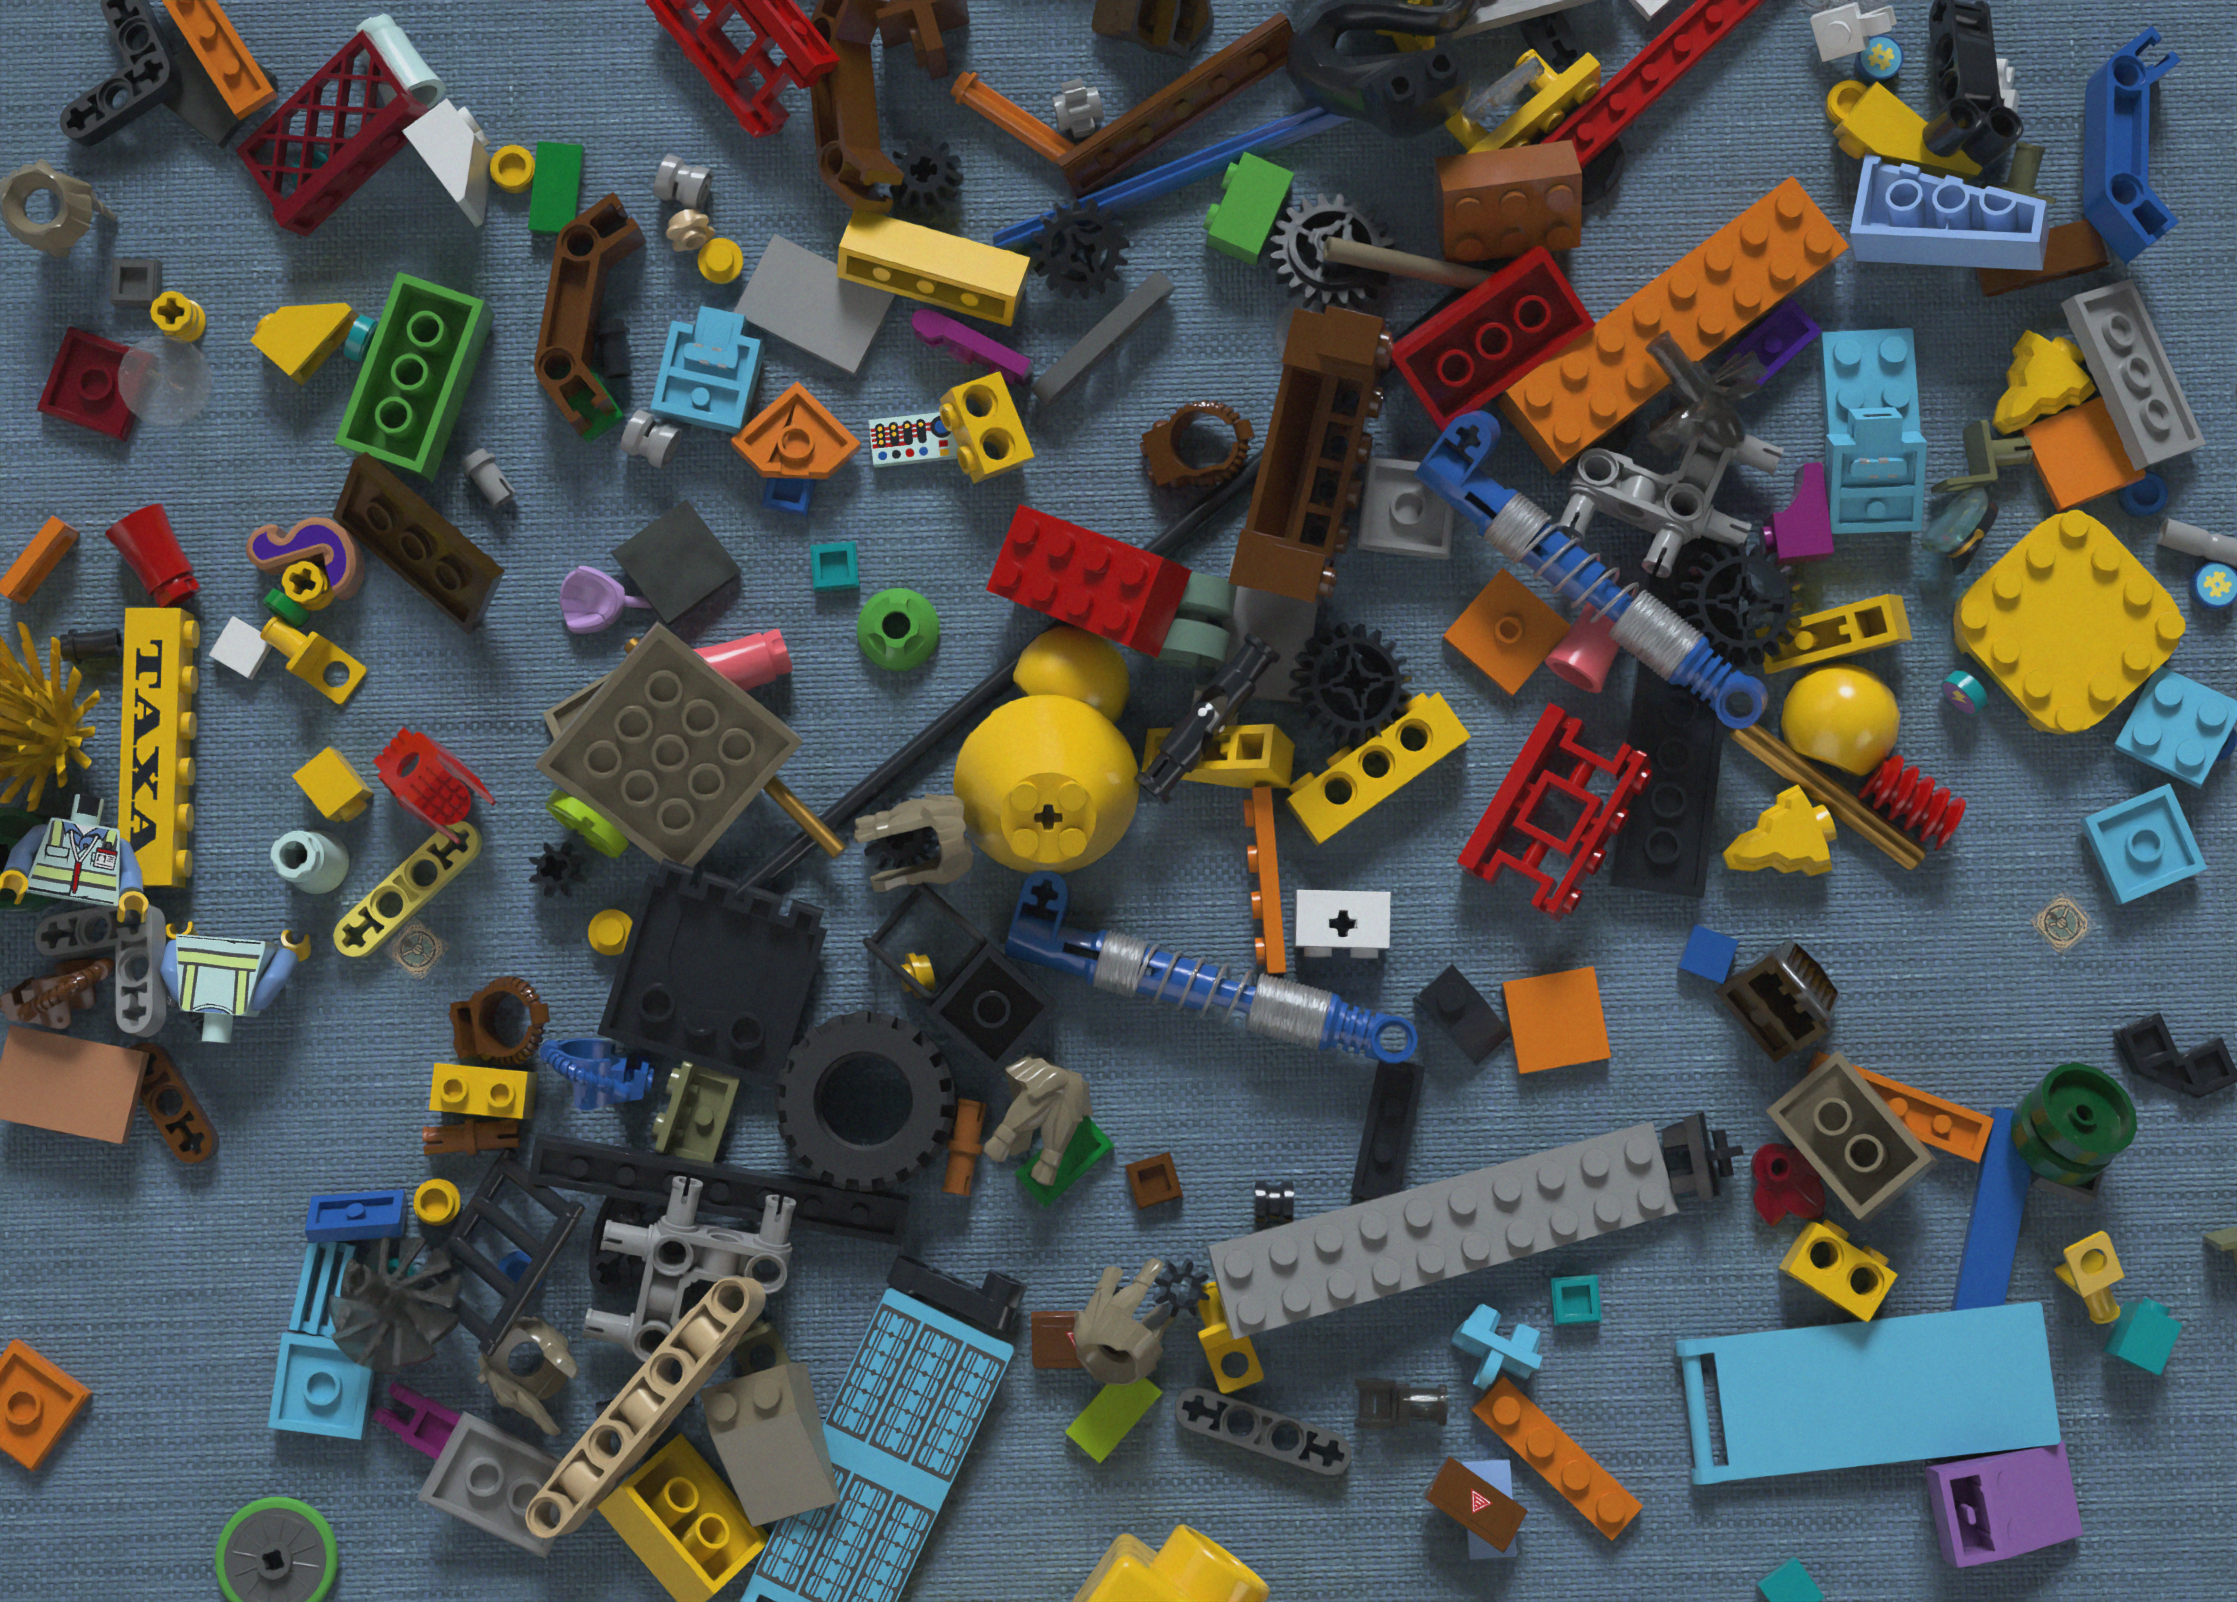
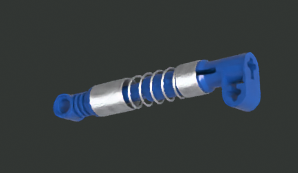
M1475 410L1456 417L1418 466L1414 477L1477 525L1478 534L1484 540H1487V543H1491V546H1494L1495 549L1498 548L1499 552L1502 551V554L1509 557V560H1513V563H1518L1522 560L1535 570L1533 578L1541 575L1554 585L1552 593L1560 590L1573 600L1571 608L1578 606L1584 599L1596 609L1590 618V623L1596 622L1603 614L1615 623L1609 632V637H1612V640L1620 643V646L1627 649V652L1631 651V655L1634 654L1635 657H1638V660L1646 663V666L1653 669V672H1657V675L1661 674V678L1664 677V680H1668L1670 684H1681L1684 687L1691 684L1693 687L1690 692L1695 695L1697 691H1700L1702 695L1699 699L1703 702L1709 698L1711 703L1708 706L1716 711L1718 718L1723 724L1734 729H1744L1753 725L1761 717L1768 705V693L1762 682L1752 676L1744 675L1738 669L1735 673H1732L1730 671L1733 666L1728 662L1723 666L1721 664V661L1724 659L1723 657L1718 655L1714 659L1711 656L1714 651L1709 646V639L1703 636V633L1699 634V630L1696 631L1695 628H1692V625L1684 622L1681 616H1677V613H1673V610H1670L1665 604L1662 605V601L1658 602V599L1651 596V593H1647V590H1643L1636 597L1639 589L1637 582L1628 585L1623 590L1615 585L1620 573L1618 567L1606 572L1607 568L1600 563V553L1588 554L1581 548L1580 538L1570 540L1562 534V524L1556 523L1551 525V516L1547 515V512L1544 513V510H1540V507L1529 501V498H1525V495L1522 496V493H1519L1514 488L1504 489L1480 469L1495 451L1501 440V429L1493 415L1485 411ZM1477 426L1480 429L1477 433V438L1481 442L1470 445L1464 451L1475 460L1471 463L1451 448L1448 443L1451 441L1457 446L1467 442L1470 438V433L1466 429ZM1615 572L1611 582L1607 577ZM1634 588L1632 595L1629 596L1627 592ZM1736 691L1747 693L1752 698L1753 710L1747 713L1735 710L1730 701L1731 693Z
M1053 871L1034 872L1026 878L1022 886L1005 947V956L1082 977L1089 986L1098 987V989L1102 988L1103 991L1106 989L1108 992L1111 990L1112 993H1120L1121 996L1124 994L1126 997L1129 995L1131 998L1135 995V992L1152 997L1153 1005L1161 999L1175 1003L1176 1011L1180 1010L1182 1006L1198 1010L1200 1018L1207 1012L1209 1004L1221 1006V1020L1223 1024L1229 1021L1233 1010L1246 1013L1245 1028L1247 1031L1251 1030V1032L1264 1033L1265 1036L1282 1038L1283 1041H1291L1292 1044L1294 1042L1297 1045L1300 1043L1301 1046H1309L1310 1049L1314 1048L1321 1051L1330 1047L1336 1049L1339 1043L1343 1044V1051L1347 1052L1350 1046L1354 1047L1353 1054L1359 1055L1361 1049L1365 1051L1364 1057L1382 1061L1386 1064H1398L1407 1060L1417 1047L1418 1036L1415 1027L1408 1020L1400 1016H1391L1381 1012H1376L1375 1017L1370 1016L1371 1010L1366 1008L1364 1014L1359 1013L1360 1007L1354 1005L1353 1010H1348V1003L1343 1002L1338 994L1328 993L1327 990L1310 988L1309 985L1305 987L1304 984L1292 983L1291 980L1287 982L1286 979L1274 978L1273 975L1269 977L1268 974L1265 975L1264 973L1260 974L1257 987H1254V973L1252 969L1247 971L1241 983L1231 981V967L1229 963L1223 965L1218 973L1219 967L1209 965L1205 956L1200 958L1199 961L1184 958L1182 950L1176 952L1175 955L1162 952L1159 943L1153 945L1152 948H1148L1147 940L1130 938L1129 935L1117 934L1116 931L1112 933L1111 930L1102 929L1094 933L1065 925L1071 894L1066 882L1059 874ZM1047 884H1052V890L1058 895L1056 901L1048 900L1045 907L1048 912L1058 914L1056 922L1024 914L1026 906L1040 909L1041 901L1035 896L1036 890H1044ZM1067 946L1098 954V961L1067 953ZM1146 968L1152 969L1150 976L1144 974ZM1225 970H1226V979L1221 978ZM1250 976V983L1246 985L1245 983ZM1390 1027L1400 1029L1406 1037L1404 1050L1396 1054L1385 1051L1380 1043L1381 1033Z

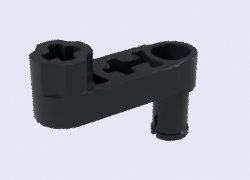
M897 1254L886 1280L889 1284L888 1288H893L912 1298L915 1295L921 1294L1002 1330L1010 1329L1027 1289V1285L1020 1280L994 1270L988 1271L982 1288L933 1266L901 1254Z

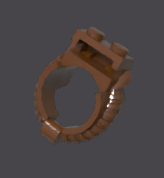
M1202 400V402L1194 401L1192 405L1188 403L1184 405L1185 408L1182 409L1180 407L1177 409V412L1170 416L1171 419L1169 421L1158 420L1153 424L1151 431L1141 435L1143 442L1139 443L1144 458H1149L1152 467L1148 469L1150 480L1153 485L1157 484L1162 489L1171 486L1173 488H1181L1189 483L1196 487L1198 485L1201 487H1207L1208 485L1216 486L1218 482L1222 484L1225 482V479L1230 480L1234 473L1237 474L1240 471L1239 467L1244 466L1245 463L1243 461L1249 455L1247 450H1250L1248 443L1255 439L1250 419L1241 420V415L1238 412L1235 413L1232 407L1227 408L1226 404H1218V401L1214 400L1211 402L1208 400ZM1207 416L1219 417L1227 425L1234 428L1237 442H1233L1232 451L1223 464L1194 470L1185 463L1180 454V440L1183 429L1187 430L1199 418Z
M109 957L80 958L53 964L55 973L44 974L34 979V976L24 979L0 996V1009L10 1021L43 1024L51 1028L64 1029L73 1022L71 1009H90L97 1003L95 984H97L98 980H103L114 972L116 968L115 962Z
M515 976L499 977L491 981L489 985L485 986L484 991L474 992L469 1001L450 1003L449 1019L454 1027L455 1039L453 1044L456 1053H458V1058L480 1056L481 1060L487 1063L495 1060L503 1065L509 1064L511 1066L526 1062L540 1048L539 1043L543 1042L542 1034H545L546 1029H543L544 1025L550 1022L548 1003H541L539 1001L540 996L535 994L536 990L534 987H530L531 985L528 982H524L523 979ZM512 993L520 998L526 1007L529 1006L532 1024L528 1026L527 1033L521 1043L514 1048L505 1044L497 1034L494 1026L495 1013L500 1002Z

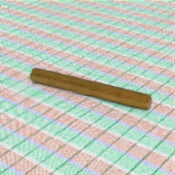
M1756 722L1744 729H1731L1729 735L1734 741L1793 785L1799 784L1804 793L1820 805H1824L1828 811L1906 869H1915L1922 862L1927 853L1923 846Z

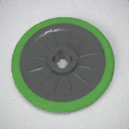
M288 1497L263 1498L239 1510L224 1527L215 1553L217 1579L223 1593L230 1602H321L329 1592L338 1568V1547L328 1522L310 1505ZM279 1550L285 1563L284 1566L276 1569L272 1566L273 1563L269 1553Z

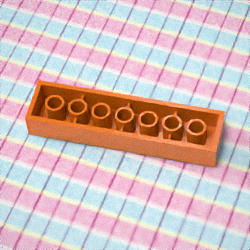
M1791 176L1595 323L1596 326L1507 389L1497 405L1554 476L1832 266L1849 248V245L1796 179Z

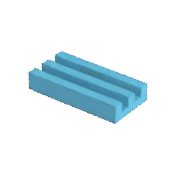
M340 1241L308 1243L289 1329L306 1331L314 1335L320 1334L333 1339L338 1338L359 1245ZM321 1248H325L326 1252L310 1321H305ZM337 1251L344 1252L328 1325L321 1324Z

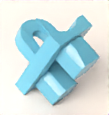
M1479 1304L1468 1319L1454 1331L1450 1344L1481 1358L1473 1384L1486 1390L1488 1384L1491 1385L1499 1368L1523 1380H1527L1532 1371L1536 1372L1543 1358L1537 1354L1541 1333L1527 1325L1518 1323L1514 1327L1510 1339L1507 1340L1494 1333L1501 1314L1495 1309Z

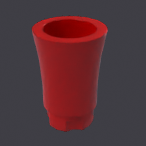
M153 504L137 510L119 520L105 532V537L124 557L141 581L148 595L154 597L159 608H174L191 599L192 596L202 589L193 576L195 571L186 558L171 528L163 504Z

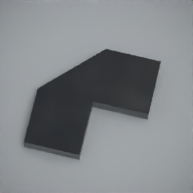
M2160 1012L2153 1013L2113 1031L2127 1064L2134 1075L2191 1098H2201L2237 1082V1069L2222 1037H2216L2178 1053Z

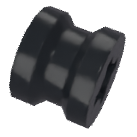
M1255 1180L1254 1226L1265 1227L1268 1223L1284 1225L1293 1222V1181H1283L1280 1185H1269L1265 1180Z

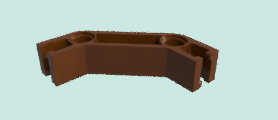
M818 0L810 22L841 59L831 72L820 74V81L815 86L810 87L819 174L822 180L852 210L888 215L893 200L888 195L883 194L881 197L874 189V183L900 186L905 174L881 152L870 46L878 27L875 11L882 9L883 5L888 1Z
M614 192L566 224L558 235L534 361V372L538 380L579 436L593 427L588 418L584 420L577 410L573 412L568 404V399L577 395L582 388H588L595 396L590 401L595 409L600 408L606 417L617 410L589 371L596 341L594 332L598 330L597 322L600 319L608 270L647 242L633 217L626 220L627 226L604 239L600 238L599 235L619 218L621 221L628 218L623 204ZM584 243L594 244L589 254L585 256L574 255L579 245ZM561 365L571 366V371L566 378L561 380L551 379L552 373L557 367Z

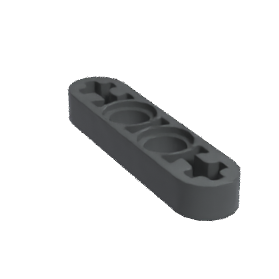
M1160 270L1153 273L1050 367L1033 385L1031 391L1046 407L1055 404L1169 299L1176 289L1174 284Z
M1202 1386L1185 1388L1179 1393L1175 1401L1177 1419L1184 1427L1325 1475L1341 1473L1348 1467L1351 1461L1352 1452L1348 1441L1343 1435L1334 1430L1226 1394L1224 1395ZM1196 1395H1201L1204 1397L1203 1405L1217 1411L1218 1401L1227 1403L1220 1414L1219 1429L1210 1428L1209 1426L1213 1423L1214 1418L1204 1414H1199L1196 1421L1188 1419L1189 1412L1186 1408H1183L1184 1401L1192 1402ZM1235 1410H1246L1254 1418V1427L1247 1435L1236 1436L1227 1428V1419ZM1283 1424L1293 1426L1299 1435L1296 1446L1288 1451H1280L1275 1448L1271 1440L1273 1431ZM1307 1431L1316 1433L1311 1440L1314 1444L1327 1446L1330 1440L1337 1441L1336 1448L1343 1453L1341 1459H1332L1330 1465H1324L1322 1455L1308 1450V1459L1300 1458L1299 1456L1306 1446Z

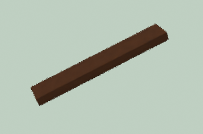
M1282 12L1277 13L1055 159L1071 194L1077 200L1083 198L1286 64L1289 39L1294 34L1288 18Z

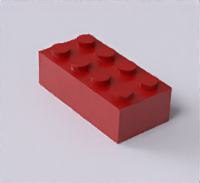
M1534 245L1394 344L1390 362L1433 426L1443 433L1456 417L1477 410L1596 326V324L1547 249Z
M1019 504L986 591L1158 658L1192 570L1164 557Z

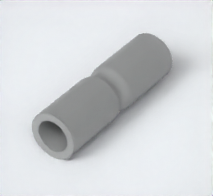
M2166 518L2162 523L2157 537V544L2194 556H2204L2210 561L2223 562L2237 569V539L2221 534H2210L2205 529Z

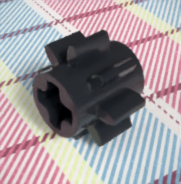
M565 842L560 852L555 851L551 844L543 843L545 854L540 859L536 857L529 858L532 864L537 865V874L533 875L529 881L533 884L545 883L544 896L551 898L556 888L561 889L566 897H572L570 886L576 881L580 883H586L587 881L584 876L579 875V866L587 861L586 858L583 856L572 858L570 856L572 844ZM555 860L568 866L562 870V880L549 876V872L555 869L553 863Z
M1189 1258L1184 1260L1182 1267H1175L1168 1259L1165 1260L1167 1270L1162 1276L1157 1275L1154 1280L1160 1286L1161 1292L1156 1293L1152 1297L1153 1301L1156 1304L1169 1301L1168 1314L1173 1318L1178 1314L1179 1308L1186 1309L1191 1315L1195 1316L1196 1309L1194 1305L1200 1299H1210V1296L1201 1287V1283L1209 1278L1208 1274L1202 1271L1192 1275L1191 1272L1194 1265L1193 1261ZM1184 1279L1190 1285L1188 1293L1180 1292L1177 1296L1171 1290V1286L1173 1283L1181 1284Z

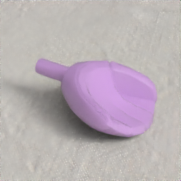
M579 566L575 571L570 572L565 577L560 588V608L567 622L566 626L571 632L577 634L592 633L608 628L609 625H612L621 616L624 607L652 608L645 597L625 596L624 587L616 580L588 566Z

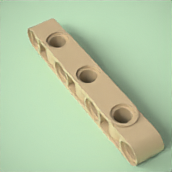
M748 1277L721 1279L681 1319L554 1470L552 1477L532 1499L525 1515L526 1524L531 1533L545 1539L573 1533L583 1524L594 1509L613 1492L730 1354L743 1333L760 1315L766 1301L765 1291L760 1282ZM736 1287H739L744 1295V1304L739 1311L735 1310L731 1303V1294ZM675 1359L680 1362L683 1370L682 1378L678 1383L673 1380L670 1373L671 1365ZM614 1431L619 1435L622 1443L618 1454H615L610 1446V1438ZM553 1503L558 1507L561 1515L557 1526L550 1518V1508Z

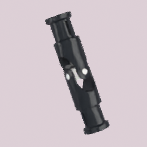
M1248 632L1245 635L1244 640L1246 643L1229 664L1224 663L1190 707L1187 717L1182 719L1159 745L1160 753L1143 774L1137 773L1134 777V780L1161 802L1167 804L1170 801L1169 793L1186 772L1192 773L1206 755L1213 738L1222 733L1256 691L1255 683L1271 663L1277 664L1281 659L1274 649L1254 634ZM1225 696L1228 698L1227 706L1224 713L1220 715L1208 702L1217 697Z

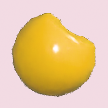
M1059 626L1038 635L1021 653L1013 673V680L1025 697L1059 695L1080 700L1101 711L1102 715L1113 724L1120 719L1130 696V672L1120 651L1108 638L1077 626Z
M1835 662L1815 667L1795 682L1784 701L1781 727L1786 745L1800 756L1831 764L1840 768L1842 772L1862 777L1886 760L1898 740L1901 716L1895 695L1877 674L1858 665Z

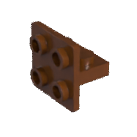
M890 0L883 5L882 9L875 11L881 40L885 49L911 42L919 69L927 66L932 81L949 76L940 33L970 23L967 0Z

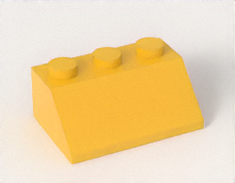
M682 1433L678 1434L596 1507L677 1602H706L767 1545L770 1539L769 1534L761 1525L751 1526L741 1502Z

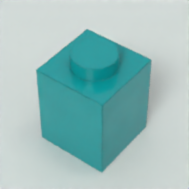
M2144 1297L2141 1304L2124 1301L2120 1315L2116 1319L2102 1352L2144 1372L2160 1376L2183 1324L2168 1317L2171 1311L2170 1308Z

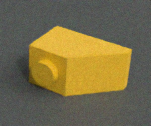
M346 303L280 307L275 313L267 314L260 320L255 328L256 334L250 341L299 385L303 386L348 337L359 315Z

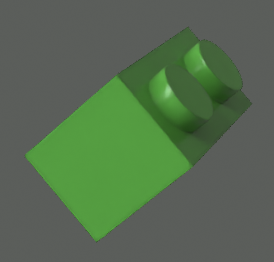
M1247 152L1243 153L1238 165L1231 162L1221 184V188L1227 190L1221 205L1212 203L1202 227L1209 231L1207 246L1256 267L1292 188L1294 173Z

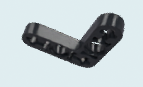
M123 0L100 1L101 10L127 67L75 99L64 108L60 117L61 130L67 137L82 146H93L103 141L171 97L181 85L182 74L180 67L148 0H125L129 13L134 16L132 18L121 11L124 8ZM148 30L149 40L147 44L139 50H134L133 40L140 31ZM158 69H162L158 73L160 80L154 83V81L157 79V75L155 72ZM128 89L129 99L126 105L121 109L114 110L112 104L115 95L121 90ZM88 116L84 121L86 127L83 130H80L84 126L82 119Z

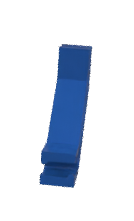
M2153 26L2149 27L2105 62L2089 78L2085 91L2084 213L2089 222L2125 265L2179 223L2148 186L2150 87L2181 61L2177 54L2172 51L2156 66L2151 64L2147 68L2138 56L2150 44L2154 47L2162 40L2160 34Z

